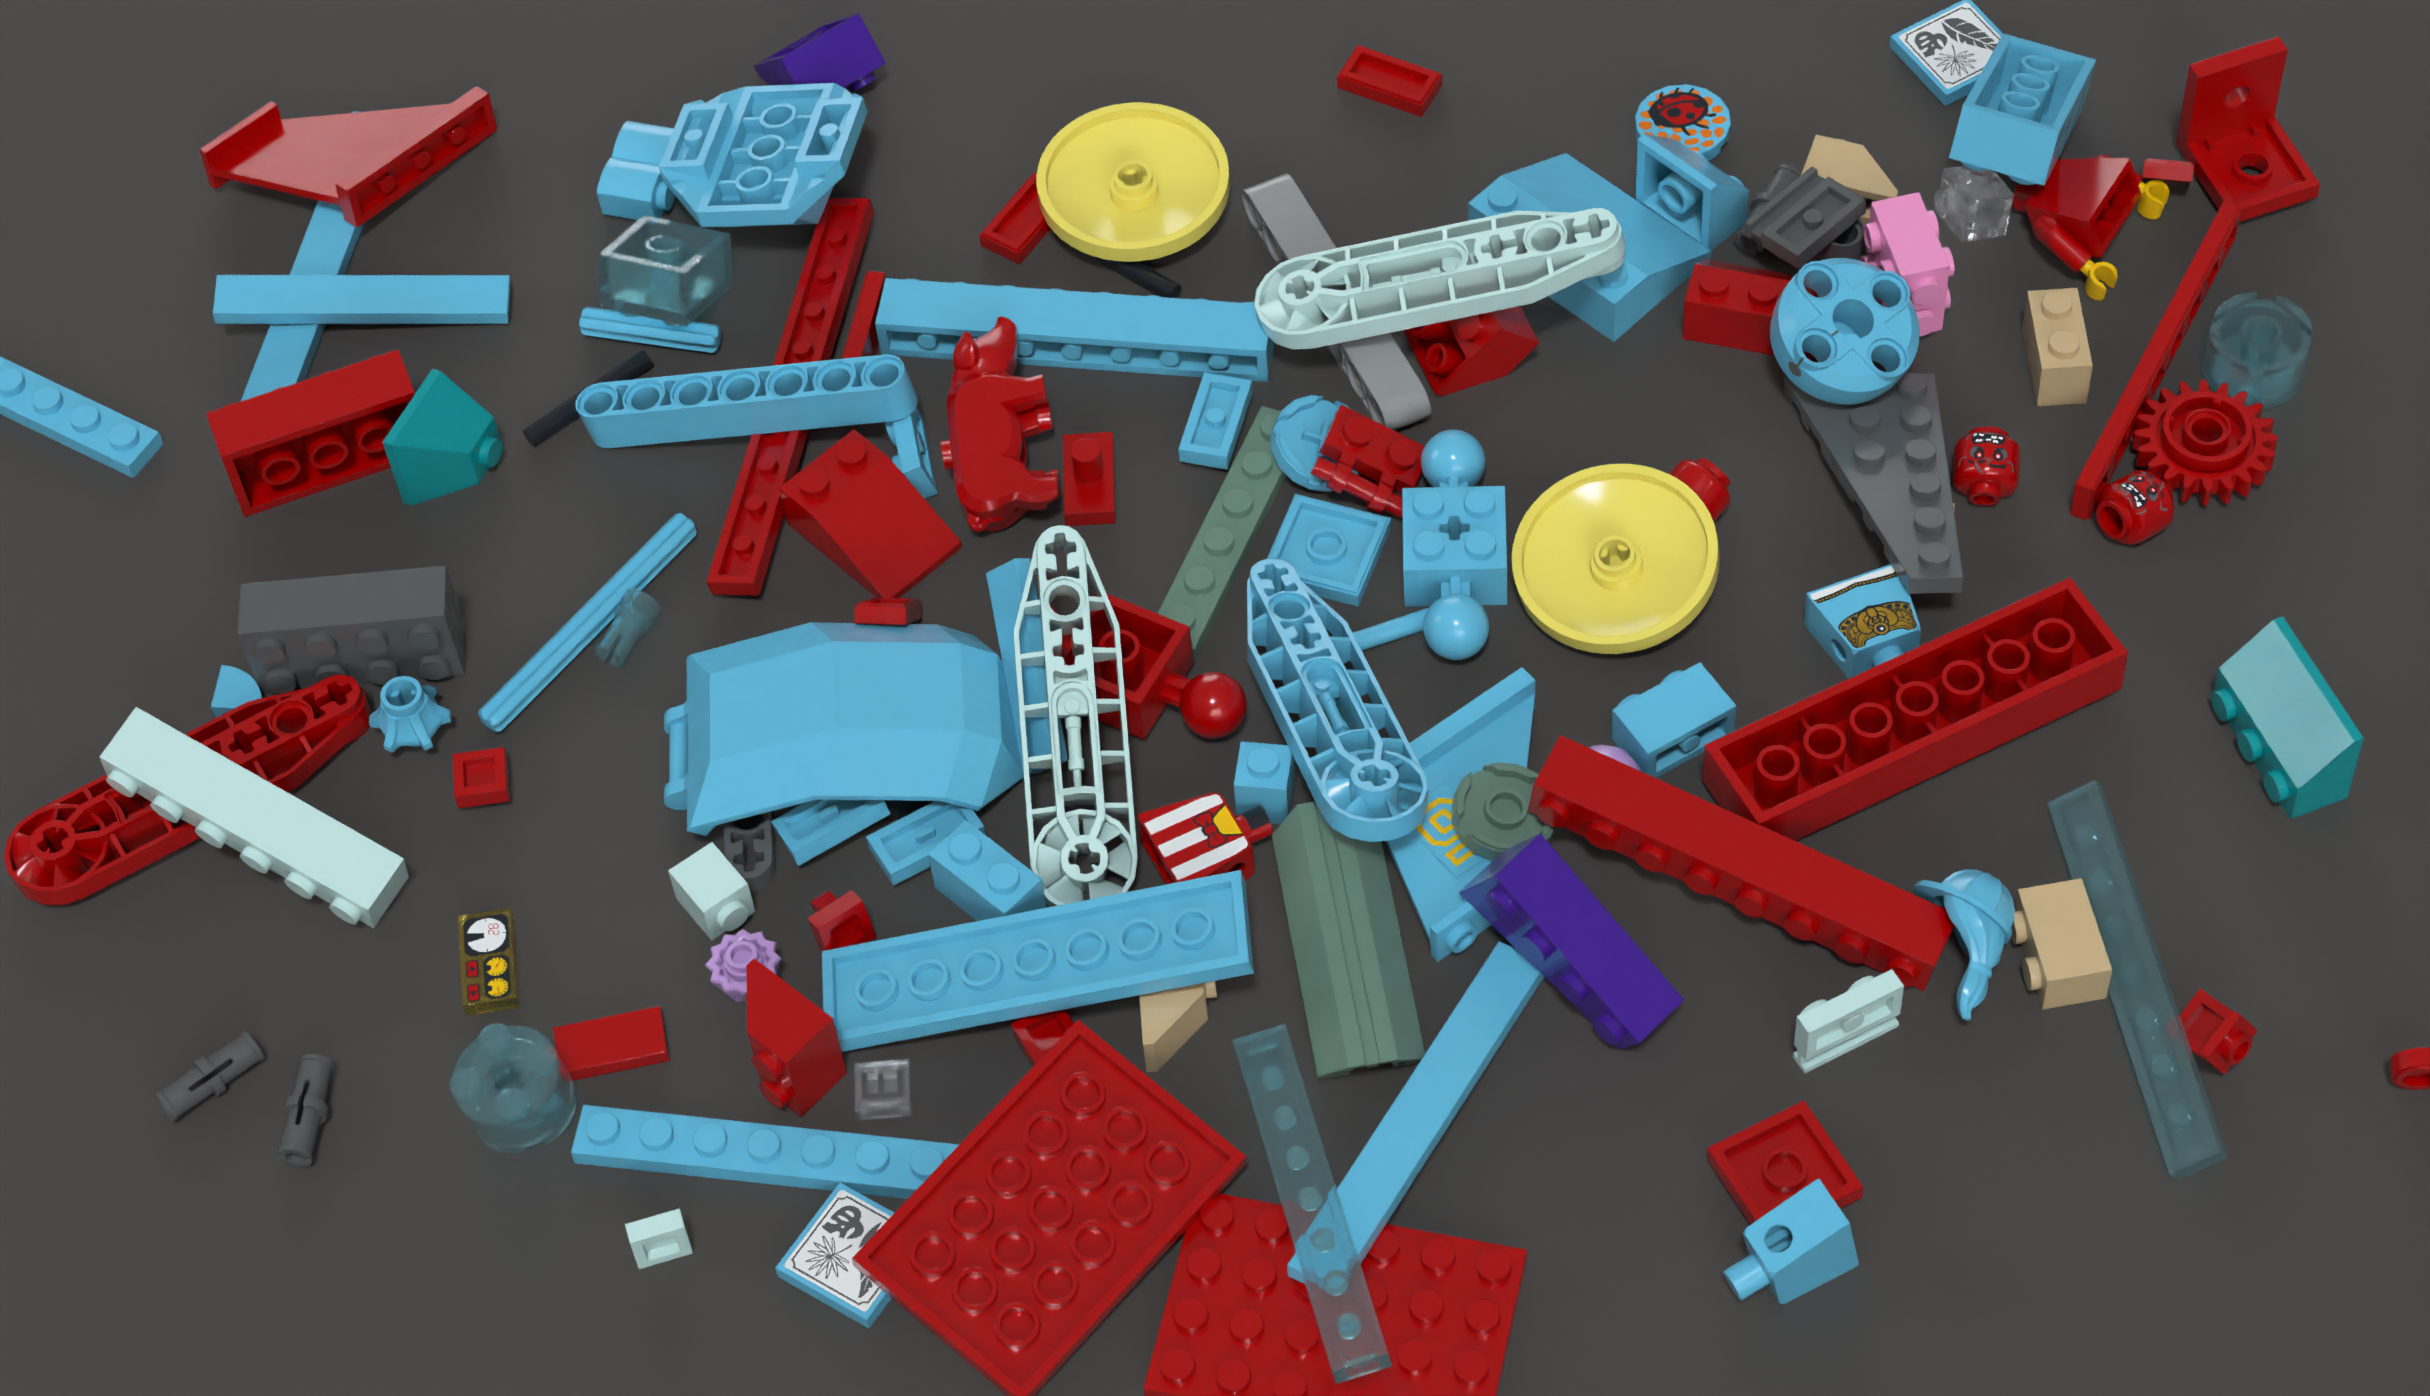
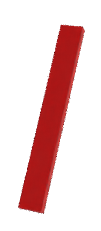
M2227 200L2223 201L2075 483L2070 515L2086 521L2088 518L2091 519L2097 507L2100 492L2109 484L2134 436L2137 415L2144 414L2146 401L2148 399L2152 400L2236 239L2242 211L2240 209L2241 205Z

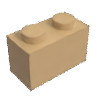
M2078 288L2027 291L2022 333L2036 407L2086 404L2093 364Z
M2082 878L2018 889L2014 921L2011 926L2013 931L2011 940L2013 944L2022 945L2026 957L2022 960L2024 981L2029 991L2036 990L2042 1010L2106 999L2112 967Z

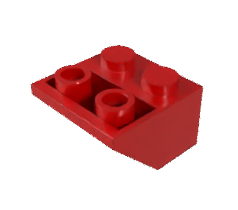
M1521 306L1403 330L1434 393L1439 396L1452 394L1507 376L1540 343Z

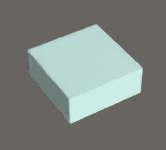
M680 1208L625 1224L629 1242L639 1269L693 1254Z

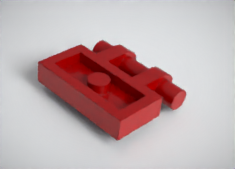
M1341 404L1319 449V453L1335 460L1336 463L1318 456L1310 474L1326 481V487L1339 494L1344 490L1368 502L1367 508L1379 514L1385 510L1402 518L1403 497L1393 493V490L1402 494V488H1415L1422 472L1421 455L1425 446ZM1352 470L1377 481L1376 484L1353 473Z

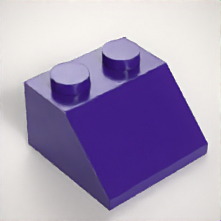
M857 13L829 21L755 64L754 68L757 74L769 86L836 83L844 88L849 85L851 91H855L875 80L876 76L873 71L886 62L860 14Z

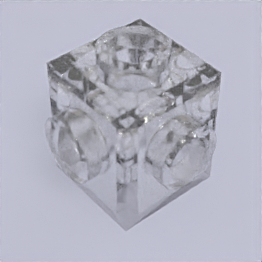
M1965 166L1946 168L1942 172L1939 190L1935 193V211L1961 242L2003 236L2006 233L2014 194L1995 171H1975Z

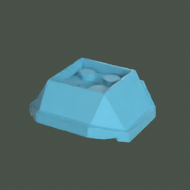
M836 83L742 87L722 93L706 103L701 99L684 104L658 168L664 183L701 227L818 224L833 186L845 176L868 111L863 97L855 93L852 95L848 90Z

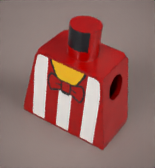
M1216 792L1148 810L1137 815L1140 843L1164 885L1241 870L1246 881L1255 873L1251 844L1273 834L1271 822L1262 806L1259 805L1234 816L1222 794Z

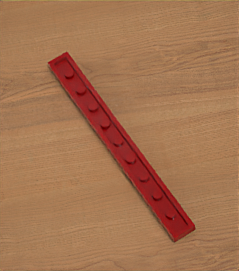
M870 198L828 199L813 233L773 365L830 360L874 214ZM809 429L751 435L706 581L712 595H760L784 515L779 487L796 475Z

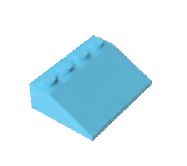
M1567 153L1501 175L1468 203V221L1517 210L1573 213L1592 208H1602L1614 214L1622 228L1626 243L1625 259L1621 266L1608 274L1585 278L1548 296L1613 342L1691 276L1695 263L1702 259L1709 260L1712 255L1711 250Z

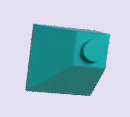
M435 369L430 371L382 442L402 502L410 506L479 484L488 469L498 463L503 450V443L500 439L494 417L445 374Z

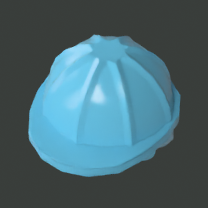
M1965 869L1953 873L1942 883L1929 880L1918 881L1913 888V893L1946 909L1950 920L1955 925L1954 933L1959 945L1970 959L1956 994L1958 1013L1962 1019L1969 1021L1971 1020L1973 1008L1985 999L1988 991V979L1992 976L1991 969L1999 963L2004 944H2007L2011 939L2013 932L2011 926L2014 921L2015 908L2012 896L1998 878L1993 877L1990 873Z

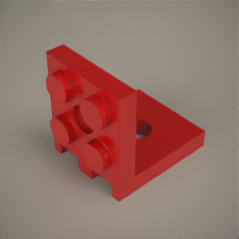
M2279 36L2189 64L2176 145L2186 161L2192 162V165H2194V173L2218 210L2224 200L2241 205L2240 209L2242 211L2239 222L2316 198L2319 193V181L2275 118L2288 52L2287 47ZM2249 166L2264 173L2249 175L2244 173L2241 168Z

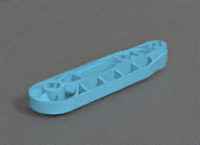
M1275 558L1257 562L1252 566L1247 581V662L1322 816L1334 830L1349 838L1367 842L1391 841L1411 833L1422 823L1427 810L1428 785L1426 775L1348 623L1301 581L1295 568L1290 563ZM1326 629H1327L1333 636H1329V634L1327 633ZM1255 645L1264 646L1267 653L1260 656ZM1351 661L1355 670H1346L1344 663ZM1271 679L1282 680L1284 686L1276 689ZM1368 694L1372 704L1363 703L1361 696ZM1288 713H1298L1301 720L1292 723ZM1385 727L1390 738H1381L1378 730ZM1305 747H1315L1318 754L1310 758ZM1399 778L1404 780V782L1399 783ZM1404 790H1412L1419 794V800L1408 810L1398 807V793Z

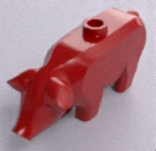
M1002 316L997 318L996 325L988 333L975 340L970 333L964 332L954 349V370L946 403L950 439L941 441L945 470L953 469L956 492L962 511L967 518L969 527L975 532L1003 530L1015 523L1028 510L1047 509V504L1052 503L1061 495L1058 469L1044 473V470L1031 471L1026 466L1027 447L1024 438L1053 429L1051 410L1047 400L1043 374L1031 378L1013 376L1018 355L1017 327L1010 319Z

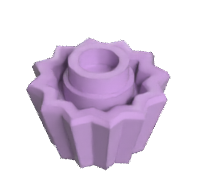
M742 929L736 935H724L720 944L710 948L712 957L705 964L712 972L710 982L735 1002L745 1001L747 1003L746 965L755 958L777 975L782 960L775 953L777 943L766 940L762 931L750 934Z

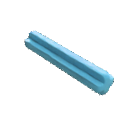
M584 308L579 320L581 333L586 336L706 353H716L722 338L720 327L715 324L601 308Z

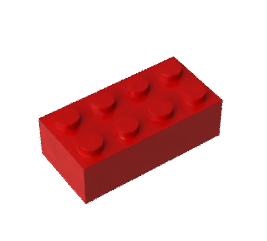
M399 349L373 356L367 360L334 371H328L319 376L286 387H280L271 392L238 403H232L206 413L221 459L244 517L391 468L382 442L415 395Z

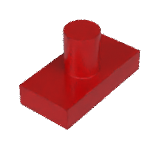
M1113 432L1063 435L1065 526L1116 524Z

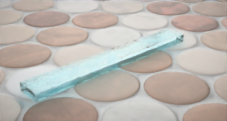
M2093 780L2047 804L2072 880L2079 878L2083 880L2112 967L2109 984L2112 1002L2168 1172L2178 1181L2225 1160L2228 1156L2103 787Z
M1282 1024L1234 1039L1233 1044L1335 1382L1337 1384L1391 1367V1360L1286 1026Z

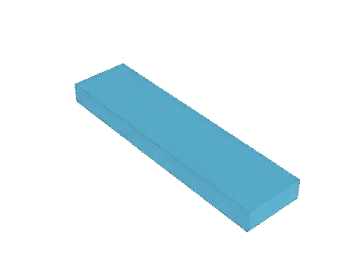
M1030 558L1013 559L986 573L1021 763L1022 750L1013 631L1031 563ZM1034 579L1028 601L1038 600ZM1024 615L1019 635L1020 654L1043 651L1040 615ZM1021 666L1024 706L1047 702L1044 666ZM1025 717L1028 757L1051 754L1048 717ZM1058 718L1062 764L1068 761L1061 719ZM1029 768V774H1039L1048 769Z

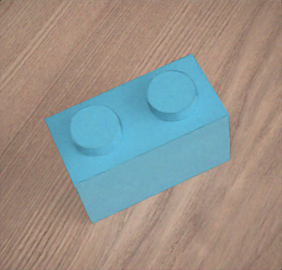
M1699 662L1685 671L1678 670L1672 672L1659 685L1640 695L1633 694L1623 699L1616 708L1612 709V740L1618 748L1624 749L1634 759L1642 772L1657 778L1703 753L1705 744L1734 732L1736 705L1702 663Z
M967 820L962 822L928 853L935 889L976 921L1047 908L1042 878Z

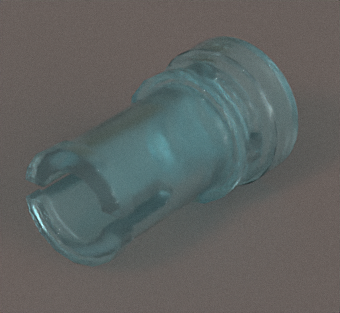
M628 589L615 610L616 618L600 643L594 648L595 654L605 662L614 646H617L612 653L613 658L609 665L617 668L622 667L641 634L649 630L662 612L658 602L640 590Z

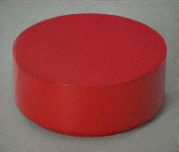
M2430 1048L2406 1049L2391 1056L2389 1059L2391 1081L2395 1085L2409 1090L2430 1089Z

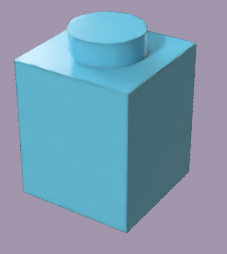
M1241 741L1234 779L1236 816L1260 805L1265 810L1271 823L1281 824L1292 810L1296 784L1295 760L1289 746Z

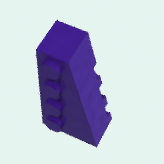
M1541 833L1504 850L1459 892L1592 1022L1594 1030L1605 1042L1616 1046L1619 1050L1641 1043L1684 1001L1681 995Z

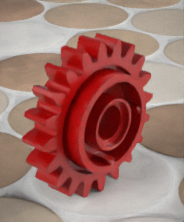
M2202 379L2200 381L2198 391H2192L2189 385L2182 381L2179 384L2177 395H2174L2166 388H2162L2159 401L2148 399L2145 404L2144 414L2137 415L2132 449L2137 450L2135 463L2136 466H2148L2147 471L2159 478H2163V482L2169 486L2171 491L2176 487L2180 488L2181 502L2188 501L2193 493H2198L2203 506H2208L2211 494H2217L2225 504L2230 503L2232 490L2247 497L2249 496L2251 483L2262 486L2266 471L2272 470L2278 440L2277 435L2271 434L2274 420L2273 418H2261L2264 406L2262 403L2245 406L2248 392L2242 391L2234 397L2228 396V383H2222L2216 392H2211L2206 380Z

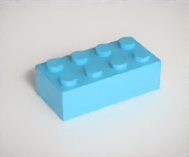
M2003 33L1962 106L1949 158L1961 161L1962 165L1971 170H1992L2008 175L2011 180L2019 184H2040L2044 186L2082 113L2096 59Z

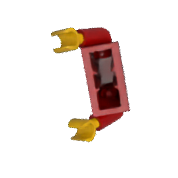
M2102 154L2085 159L2057 160L2044 186L2040 184H2018L2013 194V206L2016 211L2028 214L2033 234L2044 246L2073 272L2077 273L2080 270L2087 276L2084 284L2086 294L2095 301H2102L2105 298L2107 289L2098 280L2114 288L2118 278L2117 269L2108 262L2094 263L2090 258L2102 257L2136 203L2137 210L2143 217L2151 220L2160 218L2169 197V188L2167 184L2159 180H2151L2146 184L2141 181L2142 175L2134 171L2130 158H2112L2109 155Z

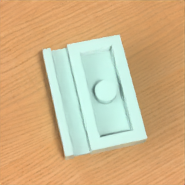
M1892 969L1875 978L1873 976L1863 977L1856 981L1847 992L1829 1001L1825 999L1817 1000L1808 1005L1797 1016L1794 1045L1798 1051L1793 1053V1058L1804 1074L1899 1027V1022L1895 1016L1901 1012L1904 985Z

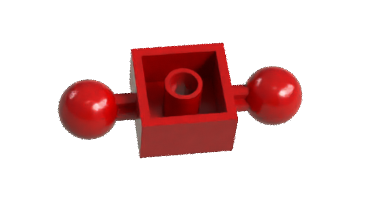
M1107 594L1120 628L1128 733L1145 740L1167 703L1179 707L1186 725L1194 733L1202 737L1221 738L1234 732L1245 718L1247 710L1245 692L1233 677L1222 672H1205L1194 677L1192 680L1185 677L1194 663L1190 627ZM1050 604L1051 609L1055 613L1059 614L1057 609ZM1104 609L1091 611L1092 647L1115 648L1113 630ZM1072 634L1062 635L1061 657H1063L1064 665L1069 666L1074 665L1075 657L1072 654ZM1116 660L1095 662L1096 699H1119ZM1120 711L1098 714V721L1121 730Z

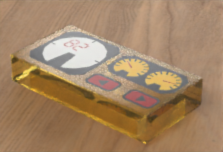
M511 908L458 915L462 1006L466 1016L520 1008L514 917Z

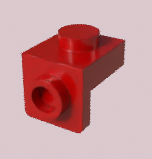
M2200 988L2167 1033L2219 1072L2225 1074L2231 1065L2238 1064L2246 1057L2252 1046V1038L2258 1030L2239 1013L2230 1010Z

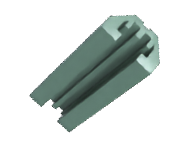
M1315 802L1297 804L1273 832L1272 842L1317 1080L1350 1075V1071H1353L1354 1068L1367 1066V1068L1377 1067L1378 1064L1391 1062L1393 1068L1419 1064L1425 1055L1382 842H1367L1349 838L1334 830L1328 824Z

